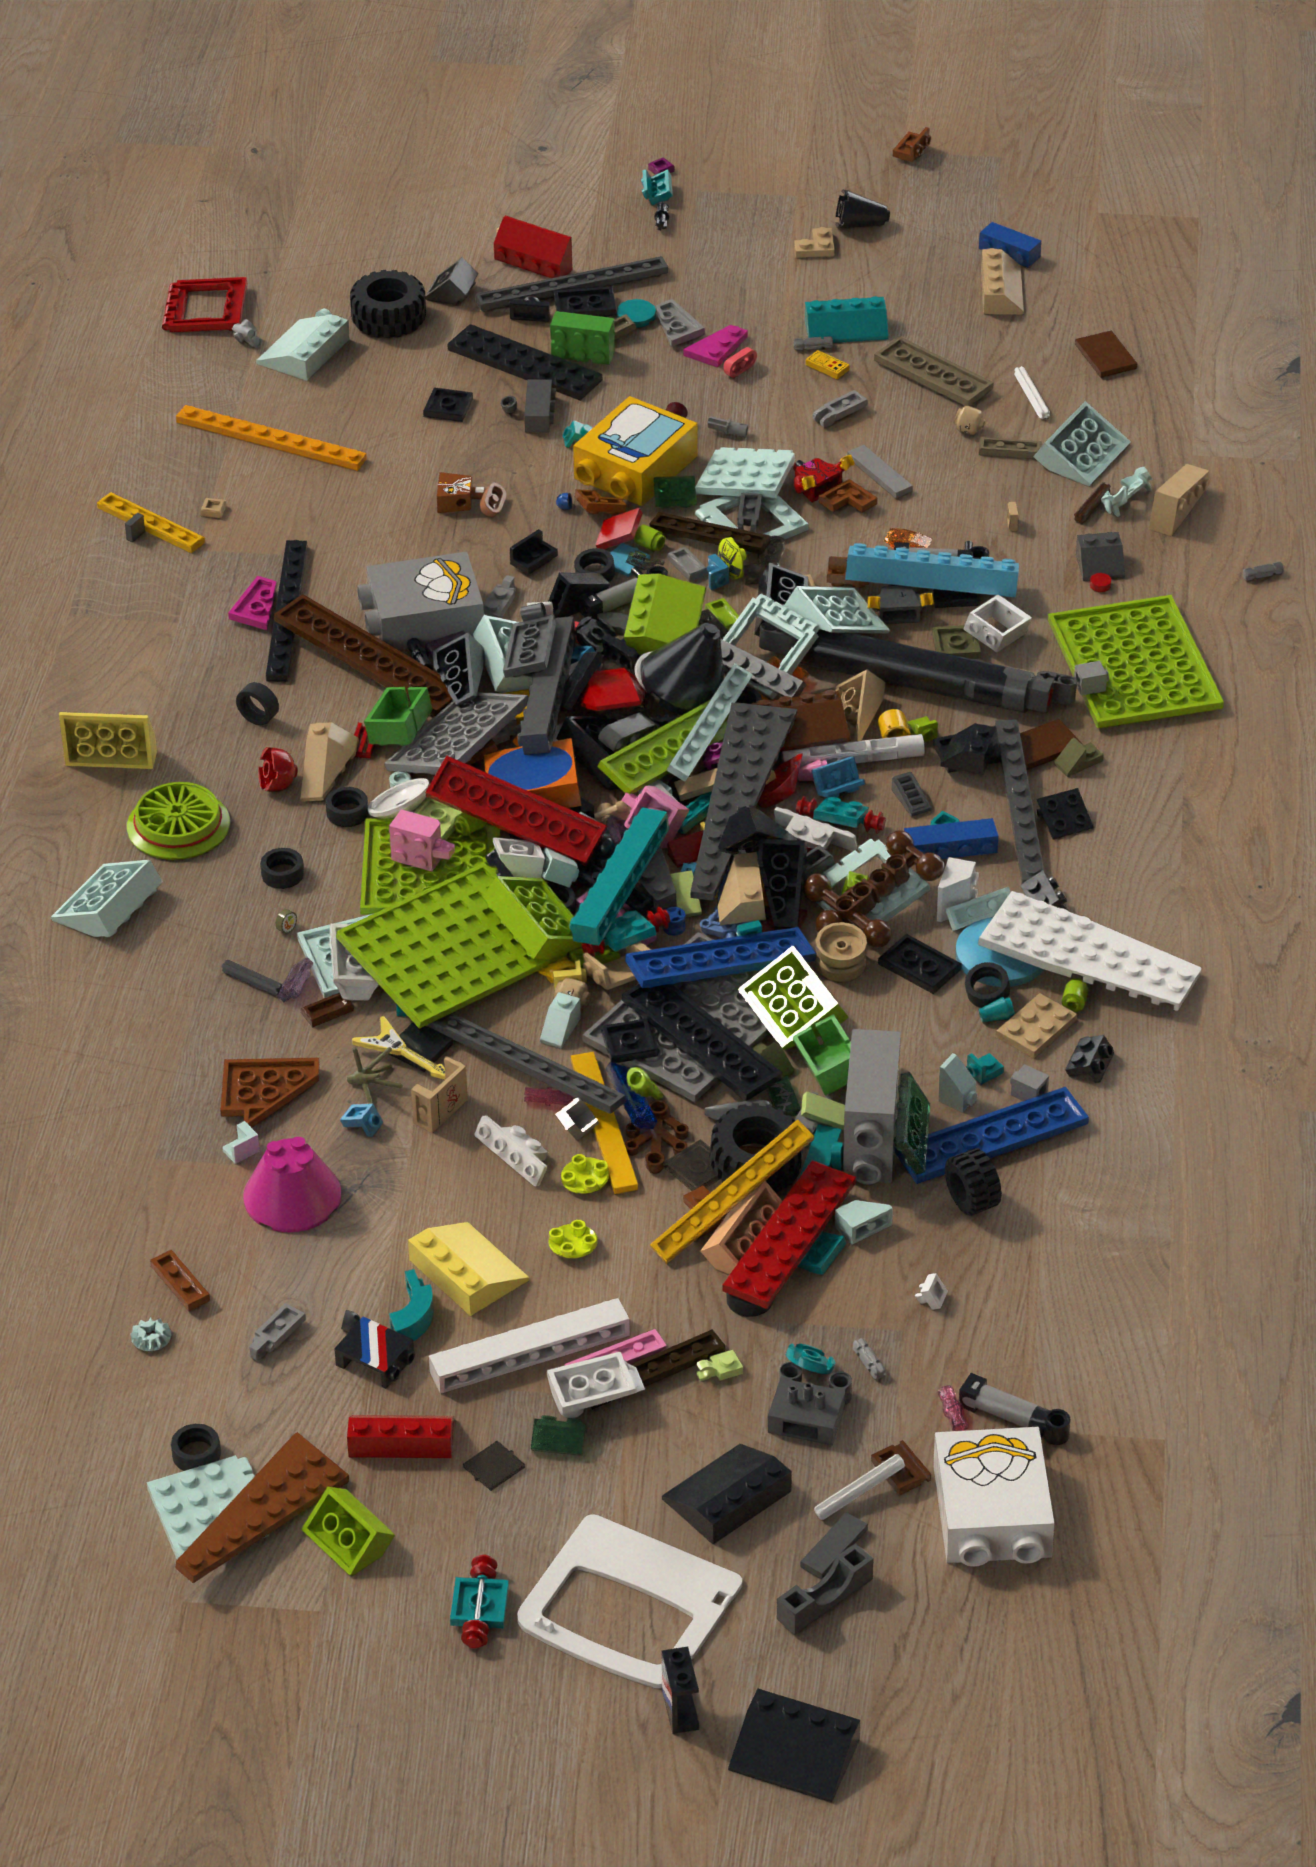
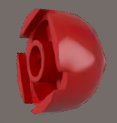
M266 747L260 757V760H264L263 767L258 768L261 789L269 792H278L286 789L298 773V767L295 765L292 756L287 751L279 748Z

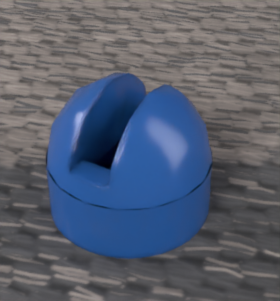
M562 493L557 497L556 504L560 509L568 510L572 508L571 493Z

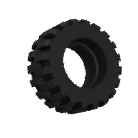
M381 270V272H371L368 276L364 275L355 282L350 291L352 321L360 331L367 335L372 334L378 338L380 336L384 338L392 336L401 337L403 334H410L412 330L415 331L419 328L426 317L425 288L415 276L409 275L404 271Z
M752 1103V1106L743 1104L739 1105L738 1109L732 1108L728 1110L726 1115L720 1116L712 1129L709 1157L714 1174L718 1179L722 1178L723 1183L755 1156V1154L743 1151L739 1148L740 1146L746 1144L766 1146L794 1123L795 1120L790 1115L786 1116V1112L780 1108L776 1110L773 1109L772 1105L768 1104L766 1106H760L759 1103ZM803 1149L766 1180L775 1193L782 1190V1186L784 1188L789 1186L792 1180L797 1178L799 1169H801Z

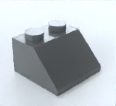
M461 257L436 276L425 295L426 300L453 305L459 300L464 301L470 294L468 291L476 284L474 280L478 272Z
M1119 532L1077 535L1076 558L1083 581H1090L1091 576L1096 573H1105L1111 579L1125 578L1123 545Z

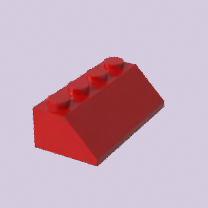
M506 215L503 217L493 243L495 260L549 278L566 276L573 270L572 237Z
M351 1415L348 1419L347 1429L348 1457L452 1458L454 1416Z

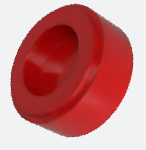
M1096 573L1090 578V587L1096 592L1108 591L1111 588L1112 579L1105 573Z

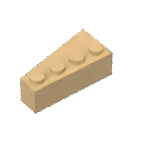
M1186 464L1155 491L1149 529L1172 536L1202 494L1208 490L1210 485V479L1208 478L1209 470Z

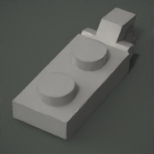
M507 575L503 579L502 585L497 584L483 604L484 615L497 618L503 617L515 598V577Z
M286 1303L281 1306L255 1331V1337L249 1346L250 1358L259 1361L266 1355L267 1351L271 1353L306 1320V1314Z

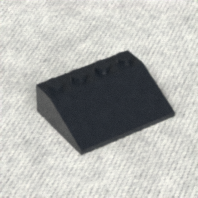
M566 716L556 739L572 738L575 759L583 764L591 775L597 777L605 788L610 790L620 789L598 768L601 760L614 754L611 749L599 741V734L604 727L618 720L614 716Z
M738 1444L663 1494L662 1500L710 1543L715 1544L792 1491V1471L775 1456L743 1444Z
M757 1688L748 1707L728 1770L832 1803L860 1741V1719Z

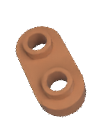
M491 483L485 489L480 501V508L484 515L495 517L501 511L506 499V492L501 485Z

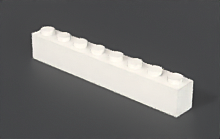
M618 1298L429 1355L430 1374L440 1394L630 1336L629 1317Z

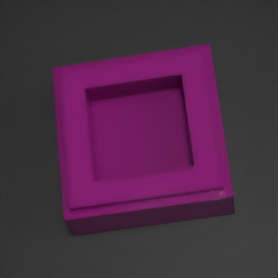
M663 157L649 163L648 170L655 175L665 170H669L672 173L675 172V166Z

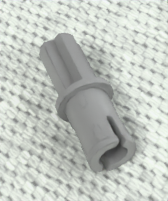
M712 416L709 417L707 422L708 428L723 431L726 435L730 433L743 437L747 436L748 424L734 422L730 418L725 420Z

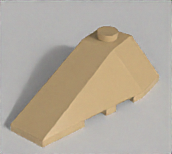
M868 670L836 686V691H839L851 737L850 742L862 740L883 701L885 682Z
M332 722L310 724L306 740L301 790L302 802L324 800L334 786L335 778L339 773L345 771V764L348 760H352L355 757L359 743L358 737Z
M757 852L734 855L718 903L720 925L766 920Z

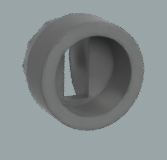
M505 396L501 399L500 404L505 413L511 414L517 409V401L514 396Z
M346 1310L341 1329L350 1331L360 1320V1316L353 1311Z

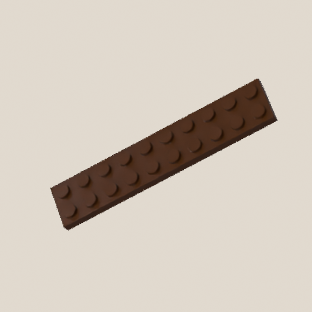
M304 594L274 614V621L386 688L405 687L408 701H410L409 687H427L433 709L430 714L433 716L438 715L453 701L448 688L442 682L441 676Z

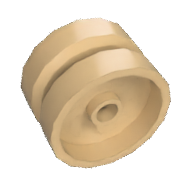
M840 922L827 925L818 932L815 947V964L818 972L823 977L836 982L851 981L858 978L864 972L866 966L867 940L863 931L853 924Z

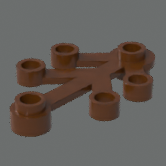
M663 1100L652 1101L646 1109V1115L626 1125V1135L629 1138H634L625 1142L628 1155H637L639 1147L652 1139L651 1152L645 1157V1166L650 1173H660L665 1167V1157L661 1153V1140L672 1146L674 1155L678 1157H683L688 1153L687 1143L680 1140L688 1137L689 1128L686 1124L680 1123L670 1115V1108ZM653 1122L651 1128L640 1134L641 1128ZM663 1122L674 1129V1135L662 1127Z

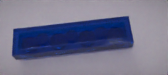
M609 1062L605 1070L615 1090L625 1095V1103L623 1105L632 1124L638 1128L654 1129L657 1120L646 1098L636 1094L628 1086L627 1073L630 1067Z

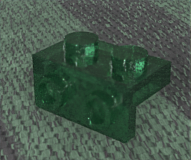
M695 476L654 477L655 507L670 508L671 506H681L687 508L697 505Z
M542 1415L541 1419L534 1418L531 1451L583 1456L587 1426L582 1423L581 1419L567 1418L565 1422L556 1421V1417Z

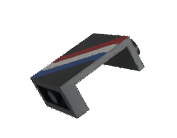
M364 1316L334 1348L336 1366L345 1369L352 1360L381 1373V1383L385 1389L399 1378L401 1371L407 1365H410L415 1358L413 1339Z
M687 1646L662 1650V1693L672 1734L699 1730V1720L692 1696L693 1693H699V1688L689 1648Z

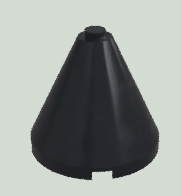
M704 623L654 650L647 656L641 668V680L647 693L650 695L653 692L660 699L659 705L673 713L684 715L712 699L724 680L720 631L715 625Z

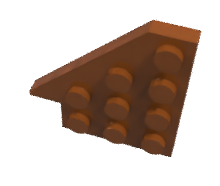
M319 1058L224 1059L221 1117L244 1116V1121L251 1128L319 1081Z

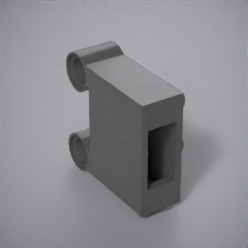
M793 1362L782 1364L779 1371V1383L768 1413V1433L833 1445L845 1405L851 1401V1376L846 1372H835L829 1378V1387L813 1385L812 1383H803L802 1368Z

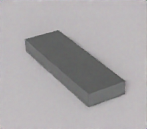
M846 1512L800 1561V1567L823 1579L831 1569L835 1558L854 1545L868 1530V1524Z

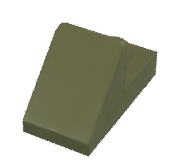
M1072 738L1055 760L1054 765L1069 777L1102 762L1104 754L1091 742L1082 745L1078 740Z
M775 1041L768 1047L762 1042L752 1047V1049L782 1072V1080L794 1073V1068L778 1041Z

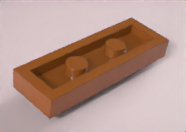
M172 1249L150 1260L152 1269L188 1311L210 1301V1294Z

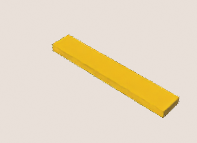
M112 492L97 502L98 509L125 522L137 513L144 515L146 532L191 554L205 544V537Z

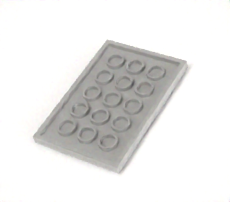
M477 693L476 698L459 707L452 701L417 733L411 744L401 747L384 763L387 771L435 775L446 755L467 763L491 738L496 737L503 727L510 724V721L523 711L527 706L528 696Z

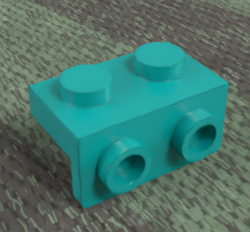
M646 169L642 171L643 178H641V182L644 187L642 194L646 200L649 199L652 206L673 197L672 177L669 170H665L652 177Z

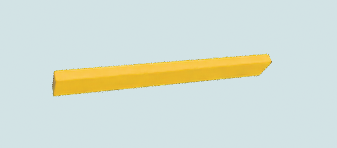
M594 1051L570 1056L574 1071L605 1085ZM584 1102L599 1121V1124L593 1128L602 1158L608 1164L609 1180L614 1194L638 1190V1183L614 1112L609 1114Z
M797 1119L654 1240L650 1247L668 1264L812 1142L814 1135Z

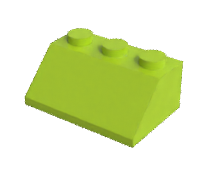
M329 1486L301 1529L351 1576L381 1558L395 1537V1534L347 1489Z

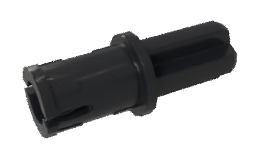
M663 201L657 204V211L654 215L656 220L655 226H657L659 231L667 228V222L670 217L668 213L669 205L665 203L664 207Z

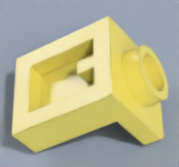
M580 960L575 961V969L553 971L554 992L558 982H562L565 978L587 982L585 968L581 969Z

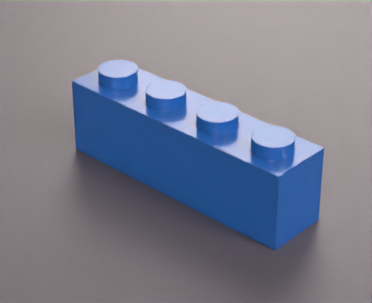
M993 818L904 828V831L908 832L913 838L916 849L923 854L935 853L941 859L998 853L999 836Z

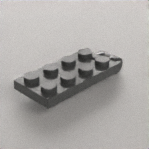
M542 602L523 606L520 609L523 622L515 623L512 626L503 667L505 678L519 677L530 672L538 673L547 669L556 618L554 615H546V609Z

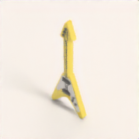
M384 1016L380 1017V1035L352 1038V1044L355 1046L381 1052L391 1047L392 1051L390 1054L402 1055L431 1072L432 1077L445 1080L444 1066L442 1064L436 1065L407 1048L406 1044Z

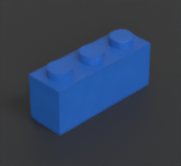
M991 222L979 233L980 250L990 248L1002 249L1019 265L1027 268L1041 257V240L994 222Z

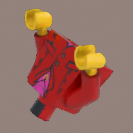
M852 455L842 457L840 459L841 462L837 464L827 463L819 458H815L807 463L801 460L796 461L793 466L795 471V478L793 479L795 492L797 494L803 493L812 503L819 500V495L842 483V472L855 465Z

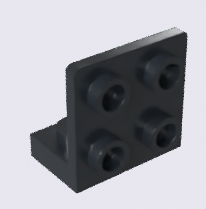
M608 633L601 638L604 656L635 675V665L641 655L634 648L627 646L624 638L620 640Z

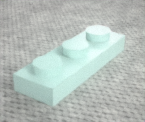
M1009 887L946 908L952 931L971 925L976 921L995 916L1011 893Z

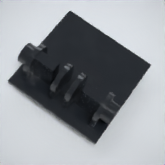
M1078 788L1037 799L1040 807L1037 809V815L1039 818H1044L1052 839L1094 828Z

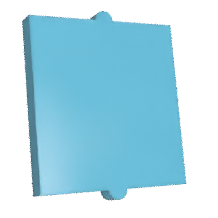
M621 543L611 552L614 558L615 572L627 577L632 575L631 569L633 567L639 569L650 559L649 554L638 550L637 547L633 548L624 543Z

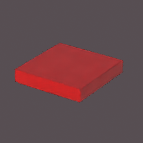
M640 508L605 519L595 546L600 549H607L633 540L643 514Z

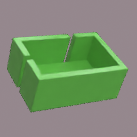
M555 312L550 324L551 355L566 360L588 362L589 359H592V363L610 365L615 352L614 318Z
M387 687L364 721L369 743L381 746L388 744L405 746L411 744L433 710L428 688H408L411 701L410 707L405 687Z
M834 1014L815 1024L823 1044H819L811 1026L792 1036L801 1057L825 1096L847 1085L851 1042Z

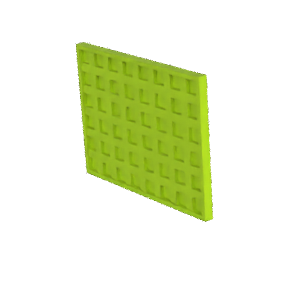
M485 863L346 926L336 933V938L419 1029L542 968H546L548 964L567 957L568 954L567 952L549 960H534L527 955L525 948L514 939L511 931L501 923V919L488 907V903L483 898V895L497 876Z

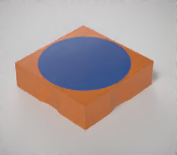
M572 738L553 741L549 753L524 755L523 748L517 747L484 755L486 773L563 807L582 806Z

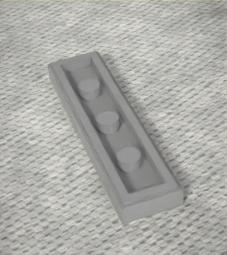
M865 445L847 452V455H852L855 464L894 498L913 491V485Z

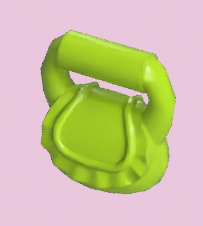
M638 1067L629 1069L627 1082L631 1090H634L636 1094L642 1097L651 1096L656 1100L663 1099L664 1094L643 1069Z

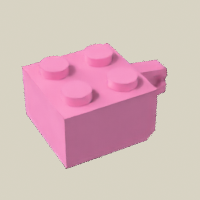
M645 786L638 797L634 794L625 793L622 801L631 807L630 814L624 823V826L628 829L632 824L634 816H637L642 807L667 812L669 831L660 844L661 848H668V842L674 839L690 810L655 786Z
M401 809L389 825L391 859L393 861L433 872L441 859L449 860L455 852L454 844L441 839V828L438 819Z

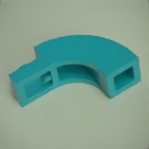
M415 1269L405 1271L406 1290L411 1301L403 1309L389 1313L390 1329L413 1339L414 1342L429 1328L433 1319L434 1308L431 1284L424 1286L423 1279L418 1278Z

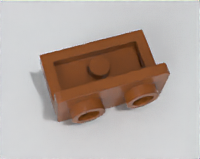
M925 127L920 134L909 131L893 149V157L914 162L918 156H921L923 150L930 145V128Z
M829 557L826 583H831L832 586L852 584L856 588H864L865 585H869L870 582L845 580L847 557Z

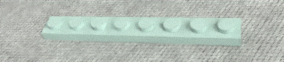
M734 663L668 766V772L686 782L729 714L731 703L737 701L751 679L752 673Z

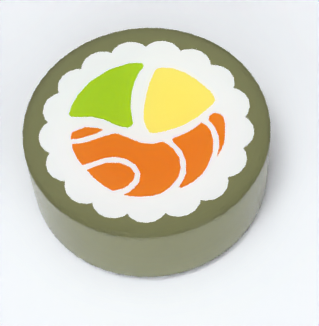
M288 909L281 911L276 918V929L285 934L290 933L296 926L297 915Z

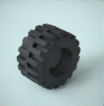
M974 1148L947 1159L945 1164L947 1187L952 1199L964 1214L972 1216L999 1205L1002 1197L1000 1179L994 1164L984 1151Z

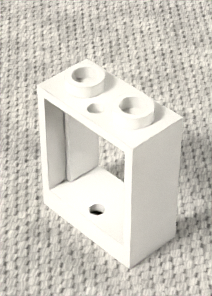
M996 595L969 613L964 630L995 652H999L1026 634L1032 617L1000 595ZM992 617L1007 627L1008 630L1002 633L987 623L986 620Z

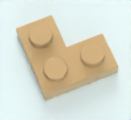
M813 228V240H794L795 258L834 256L832 228Z

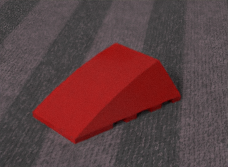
M626 668L595 671L575 704L578 702V706H586V708L595 711L638 706L643 702L647 692L642 688L636 676Z

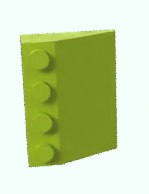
M662 574L638 575L624 634L626 645L634 648L639 655H643L698 627L706 587Z
M496 876L483 895L484 900L488 903V907L498 915L501 923L511 931L514 939L525 948L530 958L534 960H549L582 947V942L573 941L572 931L569 928L570 920L574 916L542 878Z
M794 946L738 989L775 1040L780 1043L783 1050L796 1046L792 1036L810 1026L815 1036L819 1037L820 1034L815 1024L833 1014L840 1024L849 1018Z

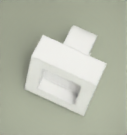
M937 1273L929 1274L925 1283L919 1285L921 1293H917L915 1297L921 1304L927 1302L932 1310L940 1309L948 1290Z

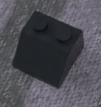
M974 723L956 733L949 743L940 766L983 776L996 748L997 728Z

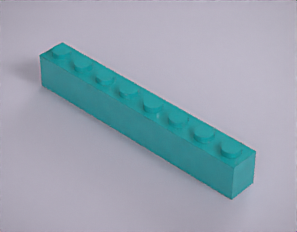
M642 807L637 816H634L631 826L624 832L620 844L616 845L612 857L607 860L606 866L602 873H599L596 883L589 889L585 901L580 904L577 914L570 920L569 928L572 931L573 941L600 945L669 831L666 811Z

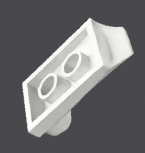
M331 923L329 946L331 948L333 983L344 1000L368 1001L379 984L336 938L338 930L351 924Z
M621 1352L547 1370L551 1393L560 1414L567 1418L580 1416L584 1408L645 1390L637 1368L627 1363L623 1359Z

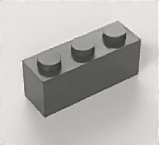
M527 380L524 414L525 432H550V424H554L556 388H552V380Z

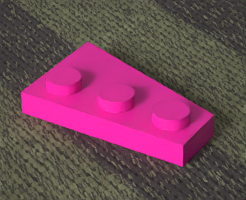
M729 325L683 349V356L719 367L748 337V330Z
M257 576L228 612L229 620L267 630L277 589L276 581Z

